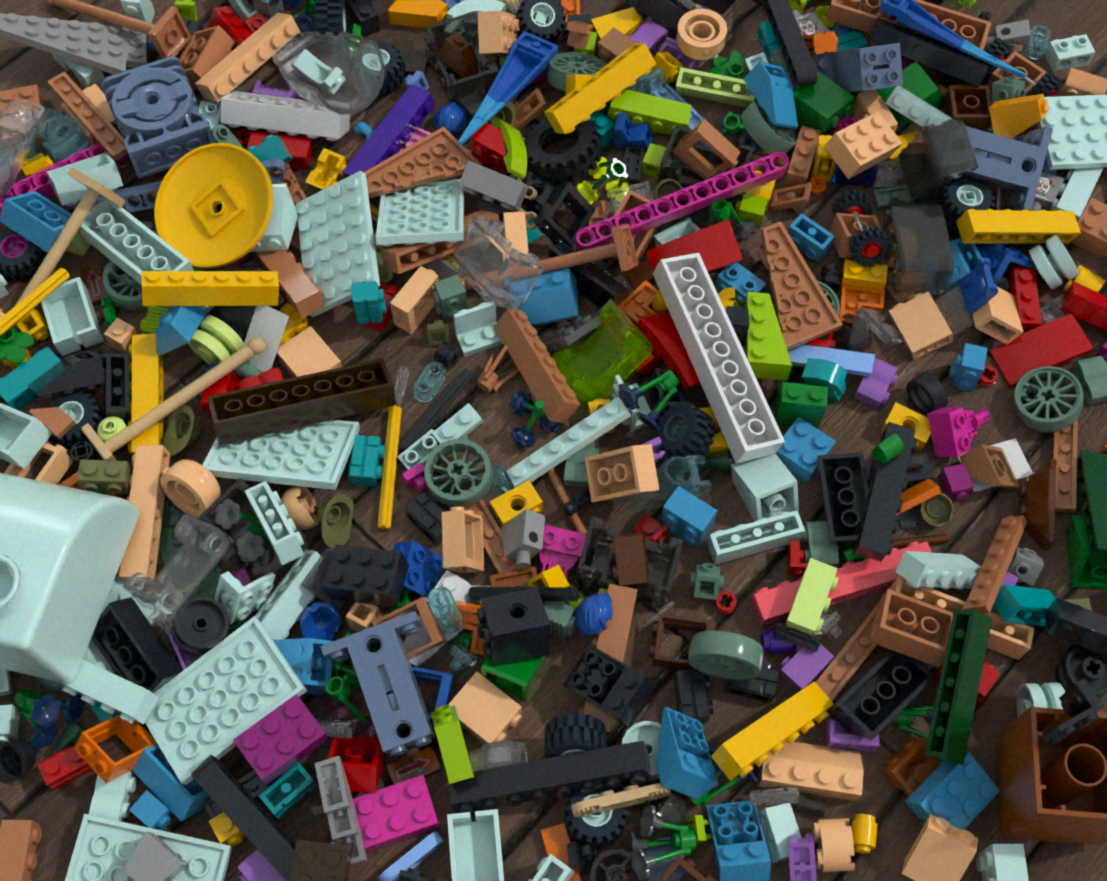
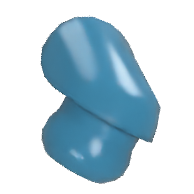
M359 122L354 127L356 134H364L366 136V141L375 131L365 122Z

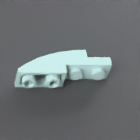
M468 403L435 431L433 429L429 430L401 453L398 458L408 470L421 462L425 467L426 460L435 447L452 439L467 440V435L484 421Z

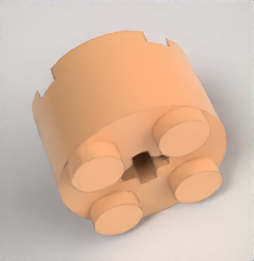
M849 818L817 820V823H814L812 833H814V842L818 843L819 846L815 853L816 869H822V872L854 871L855 863H850V856H854V843L851 826H848Z

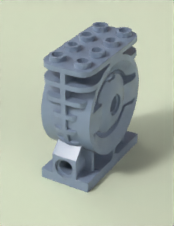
M173 56L166 57L108 76L102 81V90L117 127L125 138L124 144L138 179L169 169L188 152L200 146L215 143L204 114L198 113L199 108L194 92L179 58Z

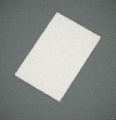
M256 306L244 341V346H248L249 341L256 337L261 338L265 342V351L249 359L262 372L272 368L289 318L288 315L269 306Z
M1016 438L990 445L1003 449L1017 480L1032 474L1031 468ZM971 478L974 492L994 487V485Z

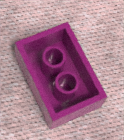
M297 694L233 739L265 786L328 740L324 730Z

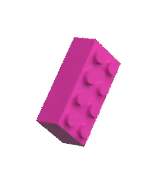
M424 775L377 790V792L353 798L366 854L440 829Z

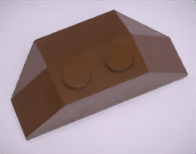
M1054 459L1029 475L1025 482L1020 484L1018 495L1021 497L1018 516L1024 515L1027 521L1024 530L1044 551H1048L1055 543L1057 460Z

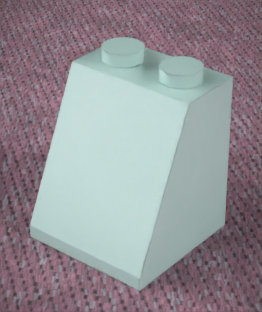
M272 184L274 203L271 219L264 235L250 252L288 250L298 213L287 184Z
M776 454L731 464L733 483L754 522L762 518L777 516L783 512L797 510L799 513L797 480Z

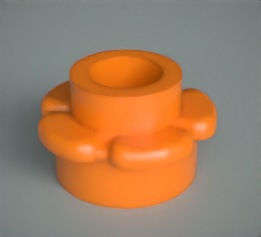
M813 176L807 182L812 184L810 194L815 196L821 195L827 188L825 179Z

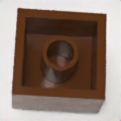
M949 85L943 100L945 114L963 126L988 132L992 123L989 107L992 105L989 86Z
M645 533L617 534L613 538L614 540L610 542L611 556H616V564L613 566L614 580L619 581V586L648 583L650 576Z

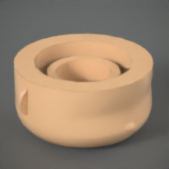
M708 9L691 10L685 13L679 20L676 37L678 47L689 58L695 60L711 59L717 56L725 46L727 24L714 11Z
M180 460L171 467L164 469L163 475L160 478L162 489L167 497L183 512L193 517L201 518L208 512L215 511L216 504L221 496L220 486L214 475L203 465L193 460Z

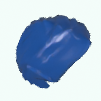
M453 102L441 107L434 115V126L437 129L445 127L452 135L463 132L468 122L465 111Z
M592 594L580 602L575 612V622L581 634L593 636L608 629L606 622L612 619L613 615L610 594Z
M315 602L312 606L307 607L300 620L302 638L331 640L338 633L342 623L338 607L330 602Z

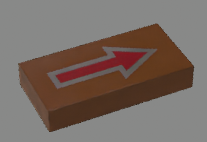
M101 263L80 268L82 281L88 290L93 306L101 304L103 298L109 297L103 285L104 271Z
M432 746L387 765L393 784L424 775L425 778L442 770Z

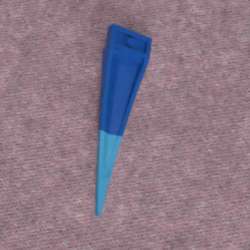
M883 0L879 7L886 15L896 16V23L1022 79L1027 75L968 42L933 17L914 0Z
M525 31L517 38L482 104L459 139V146L465 143L548 67V63L558 53V45Z

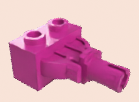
M944 407L928 413L927 416L936 457H958L970 451V442L973 436L978 433V431L973 430L980 429L982 424L990 421V417H986L989 415V412L982 409L974 413L972 410H963V407Z
M544 525L543 548L539 552V559L542 564L540 573L546 571L547 566L550 569L559 564L561 569H564V575L567 579L569 571L575 567L578 561L583 559L587 534Z

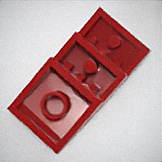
M729 220L703 228L646 251L653 272L661 259L694 253L700 254L708 274L744 260Z
M669 310L639 319L638 322L657 359L663 357L668 369L673 373H677L684 389L701 385Z
M1071 313L1019 335L1008 345L1003 343L989 351V354L1008 387L1011 388L1017 385L1022 376L1035 368L1064 366L1069 364L1074 358L1091 353L1094 348Z

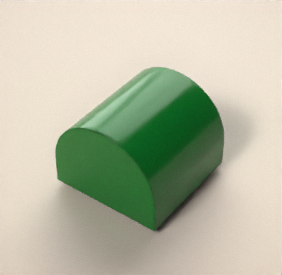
M892 434L878 444L871 453L879 462L885 464L904 450V444L897 434Z

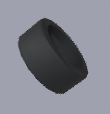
M922 372L907 383L906 389L910 401L924 415L927 416L928 413L947 406L948 396L945 388L930 373Z

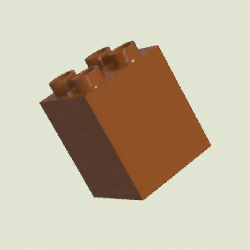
M1030 707L995 737L997 788L1000 790L998 792L1000 837L1099 846L1107 843V713L1097 712L1099 718L1092 721L1090 725L1082 730L1069 734L1067 738L1057 744H1053L1052 741L1043 744L1041 741L1043 737L1057 726L1070 720L1072 716L1068 715L1063 709Z

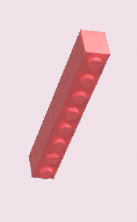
M918 541L912 542L900 550L892 548L891 554L886 555L881 562L864 558L861 562L855 563V561H850L843 564L841 568L837 569L835 577L839 578L835 590L829 591L828 597L831 598L829 606L890 588L900 576L895 571L904 552L932 553L928 542L920 544ZM802 577L792 583L784 581L775 588L768 589V587H765L755 592L751 604L761 627L788 618Z

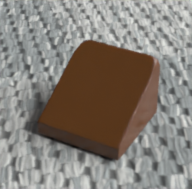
M648 260L627 271L634 290L645 280L651 285L654 284L653 271Z

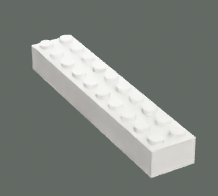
M694 253L661 259L653 272V276L735 463L775 454L785 443L784 438L700 254Z

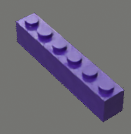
M411 84L342 171L344 177L347 178L358 171L364 173L400 152V149L410 140L414 131L421 126L424 118L428 113L432 112L435 104L431 92Z

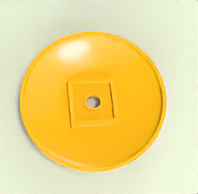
M213 143L200 146L188 152L170 168L157 192L154 218L159 237L187 258L194 267L218 268L239 260L256 246L269 225L274 203L273 187L269 174L259 159L237 145ZM218 204H222L221 211L215 213V207Z

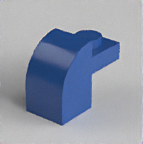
M626 113L617 114V119L613 126L615 133L614 144L622 150H625V145L645 147V152H647L653 139V133L648 124H631Z

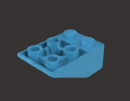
M759 62L743 78L747 84V90L756 97L758 106L768 115L767 119L772 125L796 129L798 123L792 81L781 66Z
M960 238L952 240L914 259L908 265V268L923 286L920 293L929 292L931 297L961 289L959 281L978 265L977 262L982 256L975 244H963Z
M314 638L273 640L307 691L304 694L324 696L326 694L324 689L331 679L332 661L323 656L320 646L333 641Z
M665 707L663 709L656 761L661 785L698 799L718 784L715 767L712 764L709 753V746L703 733V726L697 719Z
M755 800L706 805L718 881L770 880L771 858Z

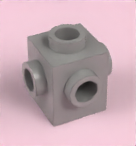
M1017 547L1007 572L1017 576V582H1025L1033 586L1044 567V558L1037 556L1036 552L1031 549Z

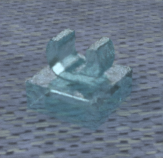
M500 464L493 466L492 491L501 488L508 492L514 489L511 479L506 472L507 470Z
M454 644L448 652L455 657L449 667L456 672H461L465 665L474 666L478 660L477 656L461 645Z

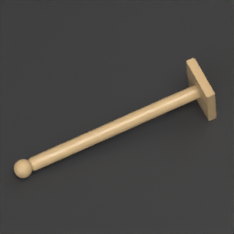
M70 168L67 175L88 189L16 305L49 278L99 196L104 197L121 208L125 203L124 199L101 183L74 168ZM14 324L11 328L16 330L18 326Z
M252 338L248 346L241 348L104 443L89 423L81 427V430L103 460L117 461L112 454L113 452L251 359L254 355L262 354L265 351V342L261 338Z

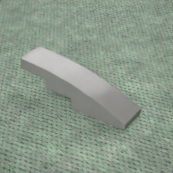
M340 756L315 763L324 813L328 816L332 840L354 843L351 866L367 862L356 809Z

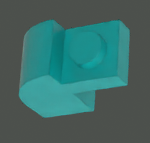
M808 358L802 378L806 385L828 387L830 400L839 402L841 395L846 389L845 378L847 371L834 362Z

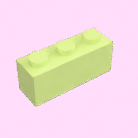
M810 558L785 624L787 629L793 628L809 634L808 637L810 638L815 632H820L824 619H821L820 616L822 611L827 612L831 598L828 597L830 590L834 591L839 578L835 577L838 568Z

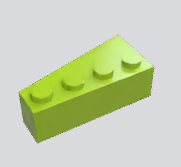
M623 89L619 97L608 102L605 116L611 121L616 122L618 113H626L631 124L647 123L652 133L684 136L689 126L692 105Z
M748 292L744 308H747L749 311V329L744 342V353L756 378L787 381L792 363L770 294Z

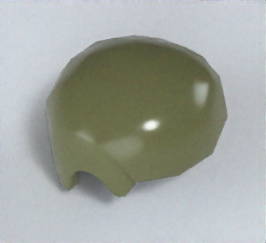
M663 179L653 189V200L683 188L674 179Z
M940 493L920 503L918 511L920 518L926 524L933 527H942L952 519L954 506L952 500L946 494Z

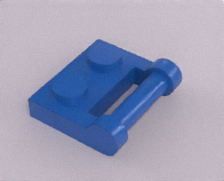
M989 258L979 259L978 265L959 281L966 311L974 314L998 294L997 285L993 282L990 270L992 265Z

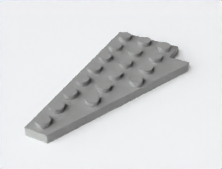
M0 13L1 37L113 75L126 71V67L136 68L147 63L146 34L115 24L105 25L97 22L86 23L77 20L68 21L57 18H40L33 15L22 16L14 13Z

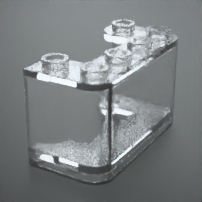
M481 215L472 217L464 232V240L459 241L449 260L450 264L487 302L504 308L521 310L545 267L538 261L539 258L529 252L523 254L511 246V241L502 237L506 232L505 225L501 221L496 219L490 221Z

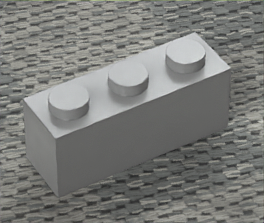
M469 160L459 182L464 187V192L474 196L476 193L483 195L482 199L493 203L494 200L501 202L500 206L510 211L513 208L520 209L529 188L525 183Z

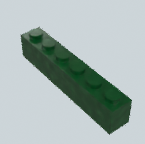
M1081 450L1077 458V488L1089 562L1093 565L1107 567V454Z
M954 609L924 754L942 762L964 765L992 624L991 618L975 610Z

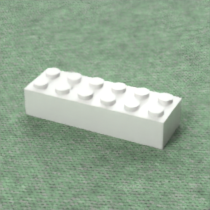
M233 91L221 98V123H226L228 127L234 128L240 126H247L249 130L263 128L267 129V132L270 133L285 131L287 135L306 134L308 138L322 136L326 137V140L337 141L350 129L351 106Z

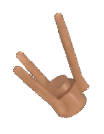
M507 345L503 347L494 362L495 355L492 354L482 374L477 379L476 384L487 393H490L492 390L497 392L503 384L520 372L517 368L501 381H497L499 377L493 371L508 349Z

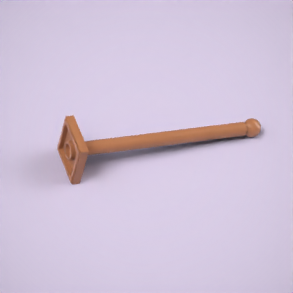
M44 0L49 6H58L149 35L161 59L172 56L176 57L192 38L180 13L173 6L166 11L156 24H152L78 0Z
M627 223L611 228L615 243L467 278L460 277L467 292L468 289L481 288L618 256L622 272L638 266V260L630 226Z

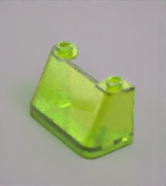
M612 299L599 312V316L604 324L575 352L569 348H561L551 356L555 360L560 373L565 376L570 389L587 404L594 399H605L613 391L614 376L620 375L622 381H624L650 356L653 350V346L646 336Z

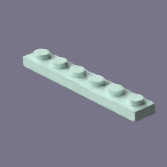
M616 397L506 472L515 488L527 481L533 482L631 415L620 398Z

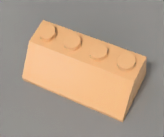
M785 742L783 743L785 747L774 756L772 753H769V759L759 767L758 786L855 802L862 796L864 770L861 754L858 751L792 742L789 745Z

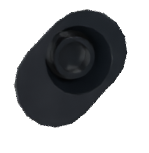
M25 740L0 743V781H12L26 777L27 772L36 763L35 755L40 752L39 749H33Z

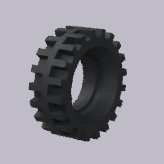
M542 117L538 125L534 123L531 125V132L526 131L524 134L526 138L524 143L527 151L528 171H533L545 181H549L553 186H556L558 182L566 183L571 180L576 183L579 181L578 177L582 175L586 178L589 175L588 170H595L597 167L595 162H600L601 160L600 153H602L597 129L592 120L577 124L573 132L565 135L556 133L549 120ZM568 138L579 140L572 149L562 154L552 155L543 152L547 146L558 140Z

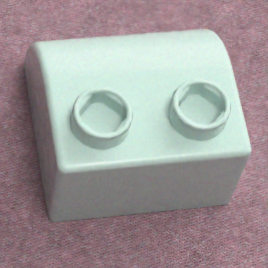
M0 473L1 669L66 684L72 683L75 680L140 515L139 510L132 503L115 496Z

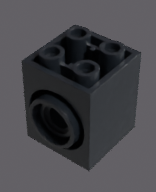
M537 587L480 598V609H477L480 624H477L479 638H484L485 658H490L492 667L549 655L550 622Z

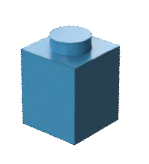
M147 790L129 809L146 826L158 830H164L170 824L171 817L174 814Z

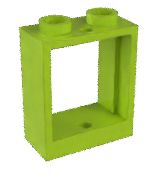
M443 705L436 708V711L431 712L449 784L474 777L455 706Z

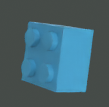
M798 417L783 436L785 443L775 454L793 476L808 484L819 470L817 456L830 455L836 441Z
M678 486L663 506L660 525L662 527L665 524L668 525V533L676 534L688 546L699 548L712 530L718 510Z

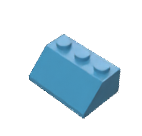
M32 191L4 199L0 222L8 226L10 230L23 236L26 240L39 246L43 251L49 252L72 214L38 192Z
M569 268L508 281L511 309L523 311L528 316V321L532 327L579 317L577 280Z
M168 306V312L160 318V325L156 329V353L161 356L189 343L210 306Z
M158 744L144 749L132 770L181 822L198 813L204 807L202 802L210 797L194 779L187 785L179 781Z

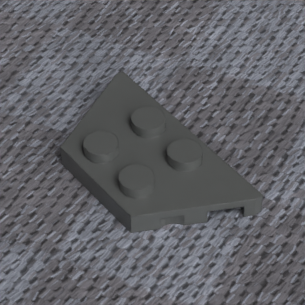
M597 306L584 316L579 315L578 318H573L571 320L572 324L566 328L562 326L553 332L555 335L543 342L547 347L546 350L553 352L569 346L602 324L603 312L600 306Z

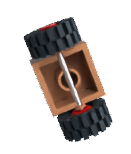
M996 38L986 48V53L1027 74L1022 79L989 64L986 75L990 77L987 86H989L991 93L992 83L1005 77H1017V80L1025 81V96L1044 94V97H1054L1061 87L1062 79L1050 71L1046 72L1018 52L1014 51L1007 57L1011 53L1012 46L1000 38Z
M852 189L851 193L846 190V194L844 196L842 193L839 194L840 199L835 198V204H832V212L835 218L830 233L835 235L833 242L840 258H854L857 264H862L863 267H867V264L872 267L875 262L878 265L881 263L880 259L884 261L886 259L885 255L890 254V241L881 228L876 215L871 214L873 209L867 195L861 190L856 192V189Z

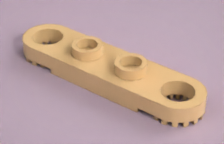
M661 783L640 788L638 785H631L618 793H614V790L602 792L599 794L600 797L577 802L571 806L575 818L584 817L585 814L588 816L593 813H601L644 803L646 800H657L658 797L661 799V796L666 797L671 794V790L662 786Z

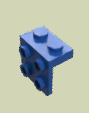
M981 244L978 249L982 258L990 259L992 277L999 280L1010 261L1028 268H1036V265L1031 262V257L1020 253V250L1012 246L1007 248L1004 247V244Z
M415 541L395 543L392 551H401L409 563L403 588L421 597L429 598L442 577L444 569L443 557Z

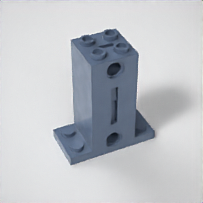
M900 43L811 55L817 72L822 73L847 92L903 85Z
M951 123L936 130L933 136L934 147L928 155V169L956 177H974L975 180H981L983 184L1011 191L1012 194L1009 195L1007 200L1008 209L1011 211L1025 209L1031 211L1053 128L1045 126L1030 131L1025 135L1023 142Z
M415 611L320 646L323 656L331 661L335 660L336 663L351 657L382 750L387 754H391V756L394 755V757L408 752L407 747L412 745L419 748L432 743L430 738L436 736L400 636L402 634L405 637L411 636L419 632L418 628L423 627L420 617ZM381 643L379 651L373 653L374 645ZM410 726V735L407 738H402V729Z

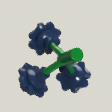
M521 390L518 394H512V400L509 403V407L512 408L511 413L524 417L525 413L530 414L532 410V416L527 425L521 429L514 428L510 435L513 437V442H515L516 446L523 448L527 446L533 447L536 439L533 437L531 427L537 416L541 415L540 421L542 423L540 428L544 429L547 434H550L552 431L557 433L559 427L564 423L549 421L546 414L542 411L544 407L543 401L538 400L534 405V401L531 400V394L524 393Z

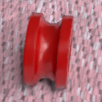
M247 129L239 130L235 134V137L244 149H247L251 131Z
M985 365L984 371L977 383L982 387L993 386L998 378L997 370L992 366ZM984 373H986L987 376H991L990 380H988L987 377H983Z
M728 591L720 592L714 603L717 612L724 615L732 613L736 606V597ZM722 598H726V601L730 600L729 607L726 608L725 604L723 606L720 605Z

